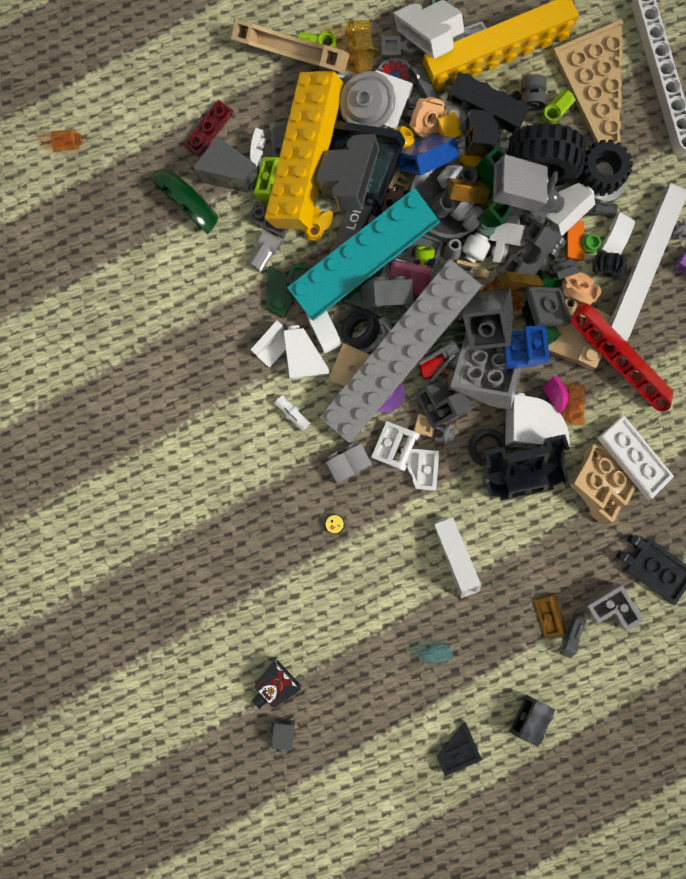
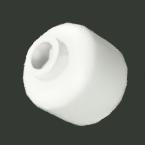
M477 232L470 234L462 247V252L466 254L464 258L473 263L476 260L483 261L491 248L489 238Z

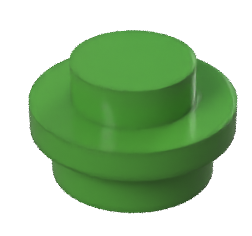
M596 234L586 235L581 242L583 250L590 254L597 252L601 247L600 237Z

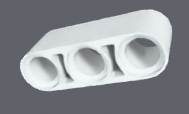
M327 311L314 321L306 313L324 354L342 346V342Z

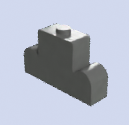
M375 134L355 135L347 142L349 150H327L324 153L321 165L317 170L316 181L323 195H334L341 210H362L380 150Z

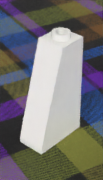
M448 517L439 519L434 524V529L460 597L464 598L480 592L481 583L454 518L448 519Z

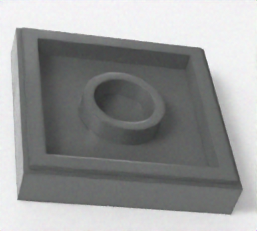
M528 287L525 290L535 326H569L572 323L561 288Z

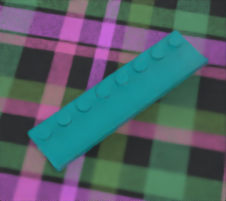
M414 188L287 288L312 321H314L440 223V220H438L416 188Z

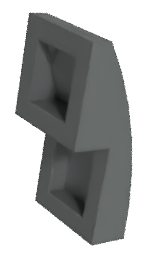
M288 122L269 124L272 157L279 158Z

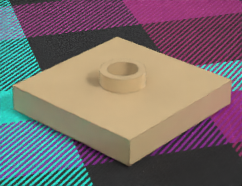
M343 343L328 379L345 387L371 354Z

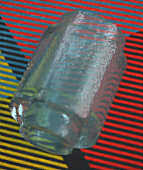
M442 642L426 645L425 650H422L423 660L428 662L429 666L448 663L449 660H453L450 643L445 644Z

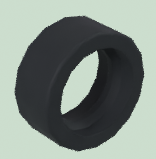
M355 310L344 319L341 325V336L350 346L356 349H364L377 339L380 332L379 321L367 310ZM368 321V327L365 332L358 337L352 338L355 328L360 323Z
M483 429L474 434L470 439L468 445L469 455L478 465L483 466V458L478 455L476 450L477 442L482 437H493L497 440L499 448L504 447L507 453L508 447L505 446V438L497 430Z

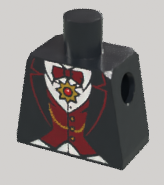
M275 658L254 687L259 693L252 699V702L259 709L266 702L275 708L300 691L302 685Z

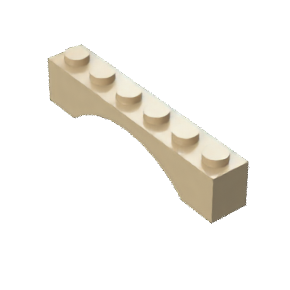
M235 19L231 36L232 40L334 70L345 74L350 55L334 47L296 38L239 19Z

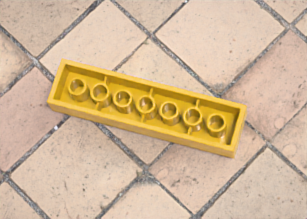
M554 0L453 42L454 48L451 51L435 59L427 53L424 54L422 67L433 89L436 92H440L447 85L454 83L459 72L468 73L474 78L480 75L483 70H493L500 63L505 61L510 63L517 56L522 54L527 56L534 52L536 48L541 47L543 49L550 46L553 41L567 39L575 26L579 14L572 0Z
M334 70L300 72L265 214V219L277 229L310 230L319 193V185L316 181L317 170L321 165L325 151L329 150L340 103V94L344 83Z

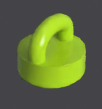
M418 246L415 248V257L420 259L421 265L425 266L428 259L434 258L435 249L433 247Z

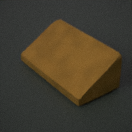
M447 178V189L451 200L478 204L487 203L490 190L484 183Z
M505 271L496 287L497 289L510 288L513 291L525 292L528 287H542L544 284L539 275Z
M556 593L533 599L544 638L564 635L567 629Z

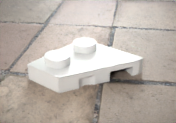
M411 450L406 464L416 489L436 491L440 451Z

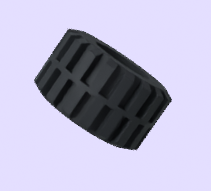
M604 139L599 143L595 142L585 152L583 172L578 179L581 178L580 184L590 187L594 191V195L600 193V196H605L606 193L610 195L617 191L629 178L632 172L630 168L633 166V161H629L632 158L631 153H626L628 149L626 147L622 148L620 146L622 143L617 142L615 144L613 143L614 140L609 139L606 142ZM596 161L609 163L613 169V175L608 176L600 173L596 167Z

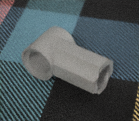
M265 230L261 234L257 247L247 264L257 271L263 272L272 255H276V250L278 246L281 247L283 240Z

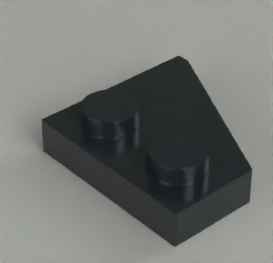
M466 722L462 723L437 754V759L445 776L482 761Z

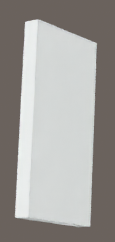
M624 415L619 417L597 437L647 500L652 499L674 477Z

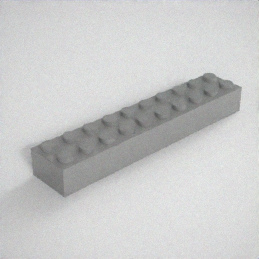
M449 259L319 418L351 443L480 290L482 285Z

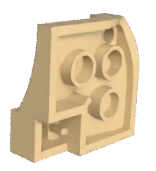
M564 296L566 305L567 301L573 303V307L567 305L572 320L575 309L581 302L573 297ZM594 308L609 324L612 316ZM572 323L569 326H556L561 335L556 341L548 345L549 352L571 363L575 362L591 371L596 369L602 354Z
M594 444L585 449L581 456L584 460L572 479L570 486L585 501L590 509L589 514L601 525H607L614 522L621 507L627 506L636 485L603 445Z

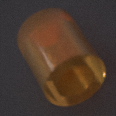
M76 129L51 131L52 147L55 152L77 150L80 148L79 145H82V136L80 133H77Z

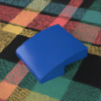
M525 326L524 331H512L511 345L504 346L506 369L532 367L550 361L546 326Z

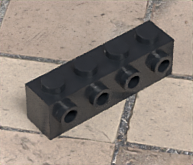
M462 72L458 73L446 100L468 112L470 109L494 111V118H496L498 127L512 134L521 127L530 109L522 100H516L506 92L498 91L488 83L480 82L470 74Z

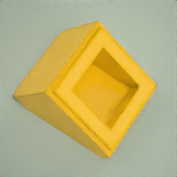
M456 112L437 118L439 135L454 138L462 135Z

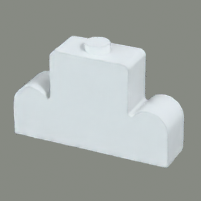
M441 0L422 9L420 4H411L394 12L397 31L434 59L451 51L454 48L453 37L464 32L462 12L445 0Z

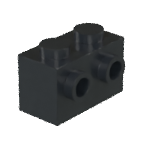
M526 694L509 732L539 747L553 718L555 709Z

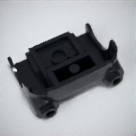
M566 435L545 438L543 447L533 446L529 450L524 451L513 450L509 454H506L504 447L484 451L483 485L488 491L490 500L493 497H499L500 501L552 491L554 490L553 486L562 482L567 484L569 478L565 467L564 451H570Z

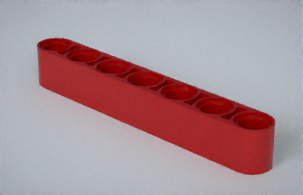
M586 303L579 304L571 320L573 326L654 409L660 412L669 410L674 395L673 390L591 305Z

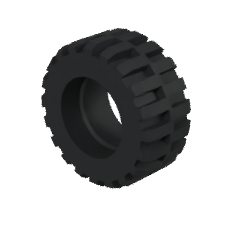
M533 123L530 126L525 125L522 128H518L510 136L507 155L547 166V176L549 179L553 172L557 171L558 179L556 184L561 185L565 182L569 183L572 180H576L583 172L586 141L578 130H573L569 126H562L557 123Z

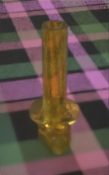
M349 20L347 23L349 50L345 51L350 54L348 61L354 62L355 74L372 71L371 59L380 55V49L372 46L371 23L369 20Z

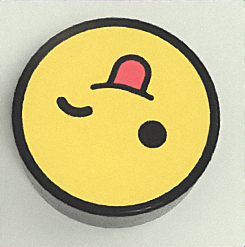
M332 514L325 520V528L331 534H338L344 529L345 523L340 515Z

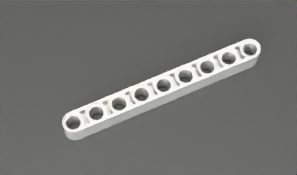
M632 0L631 7L673 151L680 157L686 156V147L682 145V142L686 144V101L656 0Z
M669 183L665 188V196L662 195L609 323L626 342L634 327L686 200V189L673 183Z

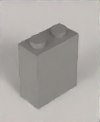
M504 154L494 164L493 201L537 212L548 201V167Z

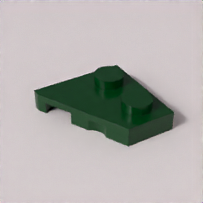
M269 266L266 309L284 318L295 297L287 288L290 286L286 284L288 275Z

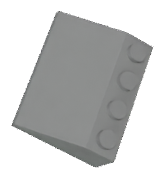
M512 328V331H524L522 329ZM466 333L452 379L451 389L489 406L511 410L521 368L506 369L504 347L470 350Z

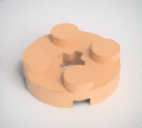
M435 97L420 98L413 111L410 128L422 138L439 132L437 118L447 115V110H444V102Z
M580 272L563 278L561 282L564 288L562 293L566 297H573L581 303L589 305L598 299L601 289L599 285L597 288L593 285L594 280Z

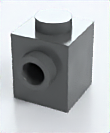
M275 719L274 728L269 731V742H272V749H276L280 753H286L288 750L292 751L295 721Z

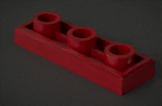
M217 100L185 141L184 147L200 158L233 115L234 111L220 100Z

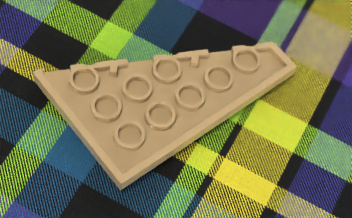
M622 19L558 46L552 51L562 75L576 99L575 102L594 142L598 143L604 139L606 142L611 139L616 144L621 139Z

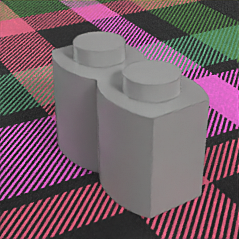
M356 443L345 447L346 452L340 455L336 452L327 457L329 461L326 462V465L336 483L372 465L361 444L356 445Z

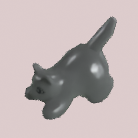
M557 171L553 172L547 184V204L537 212L524 209L523 220L532 222L535 219L544 224L546 215L550 211L558 213L563 209L564 198L554 188L558 179Z

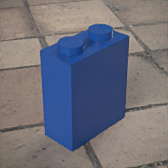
M432 133L402 149L397 163L398 168L404 172L420 176L458 158V144L454 137Z

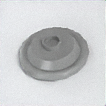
M364 71L355 74L345 83L340 94L339 107L343 119L349 123L382 127L390 119L395 108L396 96L393 85L387 77L378 72Z

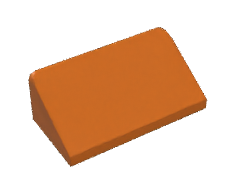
M577 221L564 234V239L566 240L564 258H566V261L570 259L572 261H584V250L581 245L584 238V222Z

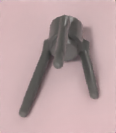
M448 339L445 342L442 341L440 344L431 347L425 355L433 351L435 352L418 362V365H422L439 354L443 359L448 358L430 379V383L443 372L450 362L456 359L454 354L459 352V349L452 339Z

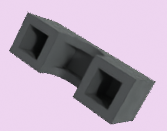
M533 219L523 236L530 242L529 250L520 257L512 254L501 272L510 271L536 275L561 234Z

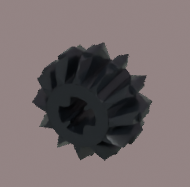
M597 253L592 262V271L601 277L620 278L625 274L627 259L624 255H619V253Z

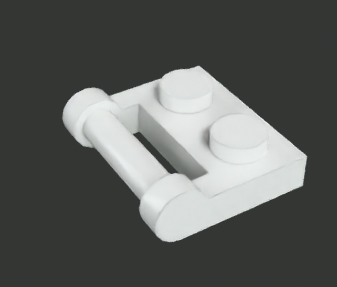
M386 421L371 458L405 471L407 467L405 464L420 434ZM406 435L408 439L399 460L395 461L393 459L402 437Z

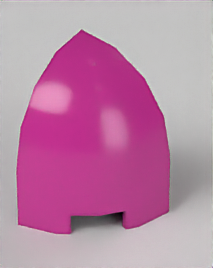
M553 376L542 389L556 411L561 413L568 404V392L559 377Z

